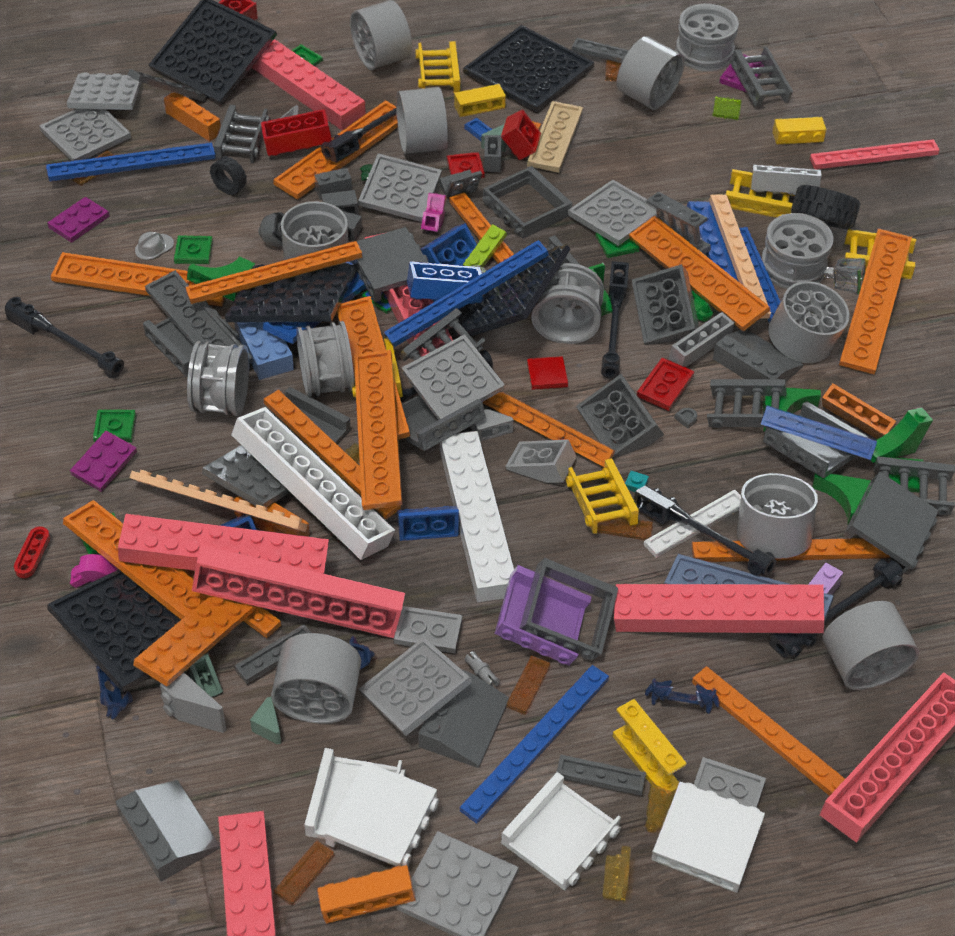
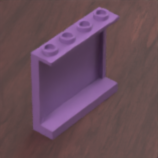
M518 565L510 575L494 634L501 636L505 640L520 644L524 648L534 650L543 656L555 659L559 663L570 666L578 657V653L519 629L535 572ZM544 576L531 622L578 640L584 611L590 604L591 596Z

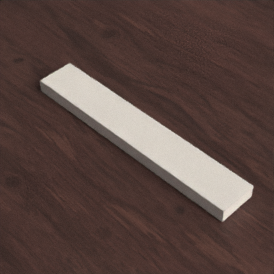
M733 490L690 516L709 528L739 511L741 495L736 490ZM677 522L645 540L644 546L657 558L701 532L689 525Z

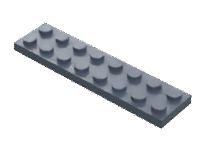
M681 554L677 555L664 584L792 585ZM825 593L824 623L833 602V595Z

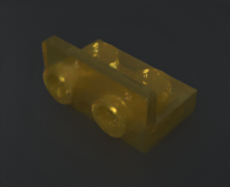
M622 846L620 854L606 856L603 898L625 901L628 888L631 847Z

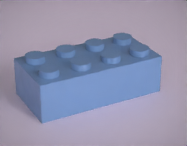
M234 322L235 329L240 335L239 340L241 344L247 346L248 353L253 357L251 364L259 380L294 370L293 355L286 341L263 330V323L265 322Z

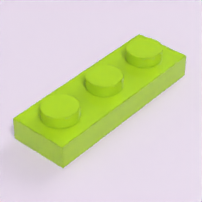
M492 224L465 260L463 266L480 265L484 267L506 238V231Z

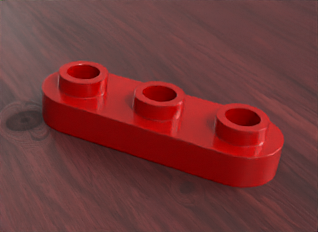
M38 526L29 532L14 563L15 574L18 577L28 578L35 573L50 541L47 528Z

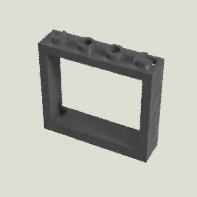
M532 166L483 188L482 199L484 204L488 205L522 239L569 217L568 210L572 208V202ZM529 184L555 209L524 223L498 198Z
M544 558L537 564L519 629L578 653L584 659L594 660L603 651L618 587ZM544 575L603 599L591 646L531 622Z

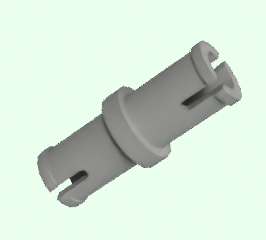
M470 652L472 658L467 654L464 660L474 670V674L492 687H494L492 683L497 686L500 680L491 672L490 666L485 662L483 663L475 652Z

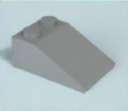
M569 440L521 441L518 443L505 467L507 470L545 483H559L565 480L568 468L572 466L576 455Z
M185 673L181 674L168 687L162 683L160 684L162 693L160 696L164 703L163 709L169 716L173 715L178 721L222 733L226 731L223 707Z

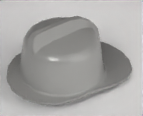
M146 232L140 236L135 253L143 260L154 259L170 250L174 245V240L166 234Z

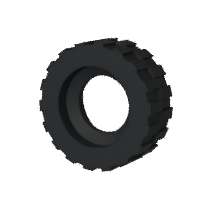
M222 156L210 166V177L217 188L223 193L234 195L245 187L247 183L245 171L233 158ZM224 170L231 176L232 180L226 176Z

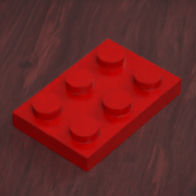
M662 357L638 389L637 396L670 411L694 377L695 371Z

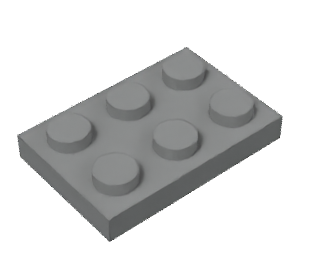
M402 606L394 644L412 647L425 637L439 651L455 653L462 624V615Z
M703 757L694 785L704 791H713L725 799H734L744 806L757 808L766 778Z

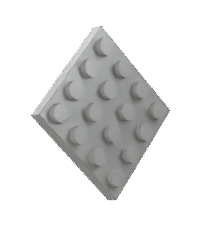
M104 73L78 74L67 100V108L132 110L142 82L128 75L118 73L112 75H105Z
M74 109L40 125V131L71 161L90 158L131 138V133L106 109Z
M378 153L358 200V205L422 222L423 212L426 211L428 193L435 192L442 170Z
M611 180L568 210V216L618 246L629 239V234L653 216L657 217L655 207L646 203V198L615 180Z
M465 334L402 367V373L438 420L477 399L483 402L505 390V384Z
M423 637L360 687L359 690L403 735L407 736L470 685L472 681L465 672Z
M437 831L411 878L416 900L397 905V910L453 936H486L518 873L519 867Z

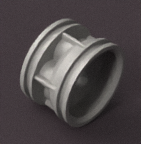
M697 4L685 9L679 19L678 29L680 34L675 50L684 56L685 66L706 72L717 71L727 67L735 51L733 41L737 36L739 26L736 15L727 8L715 4Z
M790 213L775 218L769 224L762 261L773 284L788 289L798 282H822L826 274L828 257L831 253L834 239L831 229L823 221L807 214Z
M562 263L532 310V323L538 333L551 341L566 344L580 343L593 337L599 329L601 320L600 307L603 302L604 286L600 277L591 269L582 265ZM576 305H579V306H581L582 308H581V309H575V306H576Z
M339 321L338 325L332 322L330 326L310 329V326H306V330L297 327L298 354L306 395L312 397V393H315L316 396H320V393L339 390L342 393L345 392V388L352 391V387H354L353 362L344 321Z
M197 341L190 357L187 379V399L191 412L199 410L201 413L213 411L223 412L225 415H231L232 413L234 416L241 415L246 401L249 381V353L246 345H240L239 347L236 344L222 346L213 345L212 342L204 343V341Z

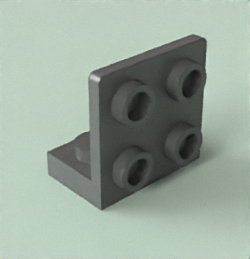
M471 170L440 178L439 183L446 195V199L463 192L473 193L476 191L482 173L481 171L471 173Z

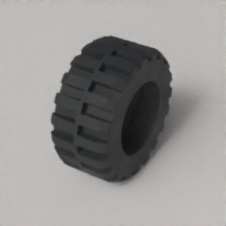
M800 185L796 190L791 212L807 214L820 219L829 227L847 230L854 227L861 204L857 198L817 186Z

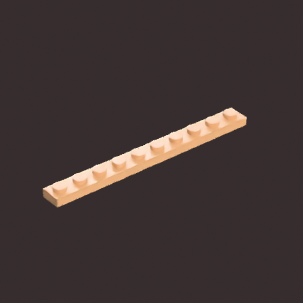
M710 195L709 201L739 282L767 304L727 195ZM769 311L762 318H770L771 312Z
M141 469L139 473L131 472V479L302 532H306L308 526L301 522L302 518L290 515V518L284 517L285 513L273 510L272 513L267 512L268 508L256 504L254 508L250 506V502L240 499L239 502H234L233 497L222 494V497H218L216 492L207 489L204 493L200 491V487L189 484V487H185L183 482L174 479L171 483L167 481V477L156 475V478L151 477L152 473Z

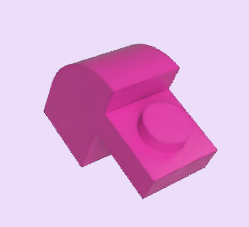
M428 193L426 211L423 212L421 229L436 232L441 229L445 215L446 195Z
M89 554L81 556L79 565L75 566L71 571L70 585L77 588L89 581L94 582L118 570V568L102 555Z

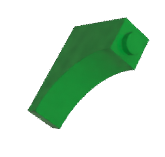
M240 256L231 264L222 267L209 268L191 263L188 267L187 280L199 284L254 269L255 263ZM240 291L224 295L223 297L234 301Z
M787 388V396H780L779 409L793 414L801 410L805 402L818 407L821 390ZM763 396V414L766 406H771L772 396Z
M923 408L908 410L903 419L891 431L876 440L877 444L871 461L873 463L876 462L877 457L895 458L915 453L933 419Z
M815 473L812 487L814 490L828 494L842 506L847 516L848 525L871 480L830 474L822 478Z

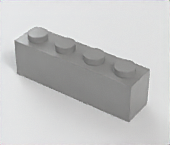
M753 165L751 190L756 192L771 191L775 194L787 192L790 195H795L800 185L820 187L821 170Z
M721 312L673 344L668 360L687 367L715 348V344L726 334L732 333L735 323Z

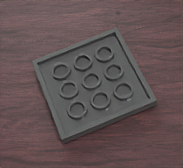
M242 445L204 466L202 469L203 475L255 506L257 504L268 507L290 493Z

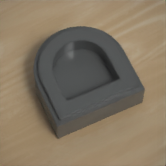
M683 408L675 414L674 419L686 428H690L697 421V412L692 408Z

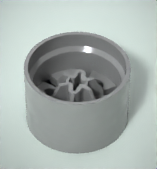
M388 0L352 12L350 17L352 39L361 61L368 69L373 70L410 57L412 41L409 26L401 8L395 1Z
M648 36L643 37L631 47L625 56L617 76V89L650 109L656 110L671 97L678 86L684 70V56Z
M440 87L397 91V124L403 153L413 154L446 150L448 140L447 118Z
M318 201L301 203L289 209L281 220L284 260L348 243V222L343 211L332 204Z
M811 281L795 283L786 290L769 323L768 332L770 339L782 354L792 360L802 363L820 362L830 355L847 326L849 309L843 298L826 285Z
M763 474L748 480L742 487L737 524V537L741 544L752 552L756 549L765 553L771 552L775 558H789L805 552L812 542L818 502L816 491L807 482L786 474Z
M888 601L869 602L843 613L826 628L823 634V642L846 687L852 690H864L888 683L910 669L919 657V649L896 606Z
M307 633L289 638L282 645L271 693L274 705L284 714L309 723L328 724L347 718L353 709L361 667L359 653L347 642L325 634Z

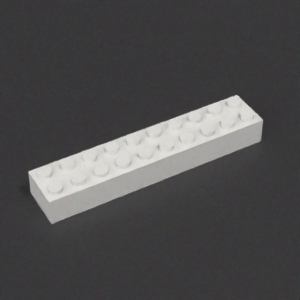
M266 407L237 418L232 436L360 560L388 547L395 529L375 510H363L362 498Z
M477 431L458 433L440 442V454L453 506H457L459 509V531L476 601L484 602L504 599L514 567Z

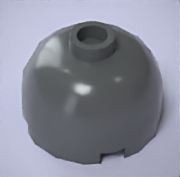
M282 212L269 214L260 223L259 235L269 246L283 247L281 220L284 214Z

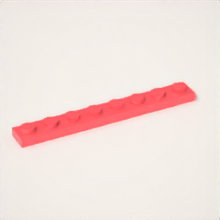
M933 139L815 153L810 155V161L816 170L938 155L939 148Z

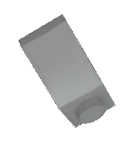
M486 409L484 410L486 418L470 426L472 432H478L481 442L512 433L513 418Z

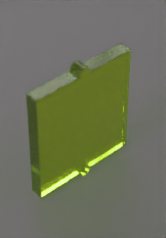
M715 97L712 116L738 120L741 100L730 99L729 97Z

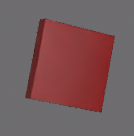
M479 152L447 155L446 160L450 175L471 170V173L481 171V178H485Z
M563 356L527 359L531 390L568 387Z

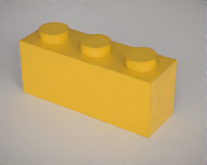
M500 84L454 93V107L459 117L504 109L506 95Z
M822 117L775 119L773 135L776 144L824 142L826 127Z

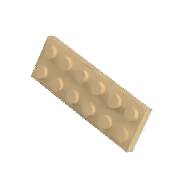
M552 101L540 130L541 136L536 152L529 156L527 166L560 172L583 113V107Z

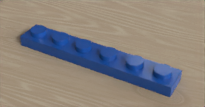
M768 405L761 420V425L871 460L877 444L876 440Z

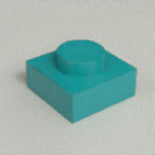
M630 471L625 485L629 491L636 492L639 488L647 485L649 476Z

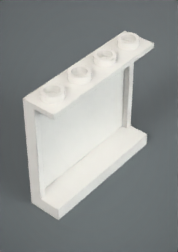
M325 748L305 821L306 836L326 839L325 833L364 761L334 757V749ZM399 760L397 767L371 763L405 777L406 770L402 769L401 760Z
M364 761L325 833L326 844L335 847L338 842L394 866H408L411 859L410 853L413 848H417L421 838L419 835L422 829L426 830L430 821L429 815L431 811L435 812L438 806L437 789Z
M557 772L502 832L501 843L563 890H566L570 884L572 886L576 884L583 869L587 870L592 865L595 855L597 853L601 854L605 850L608 840L610 838L614 839L621 830V827H619L621 817L617 816L613 820L564 785V777Z
M680 782L654 847L652 860L737 893L765 813L756 807H747L739 804L734 799L720 797L713 791L701 790L692 783Z

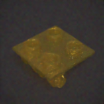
M652 783L648 793L647 821L645 822L648 832H655L657 828L662 829L675 796L674 792Z

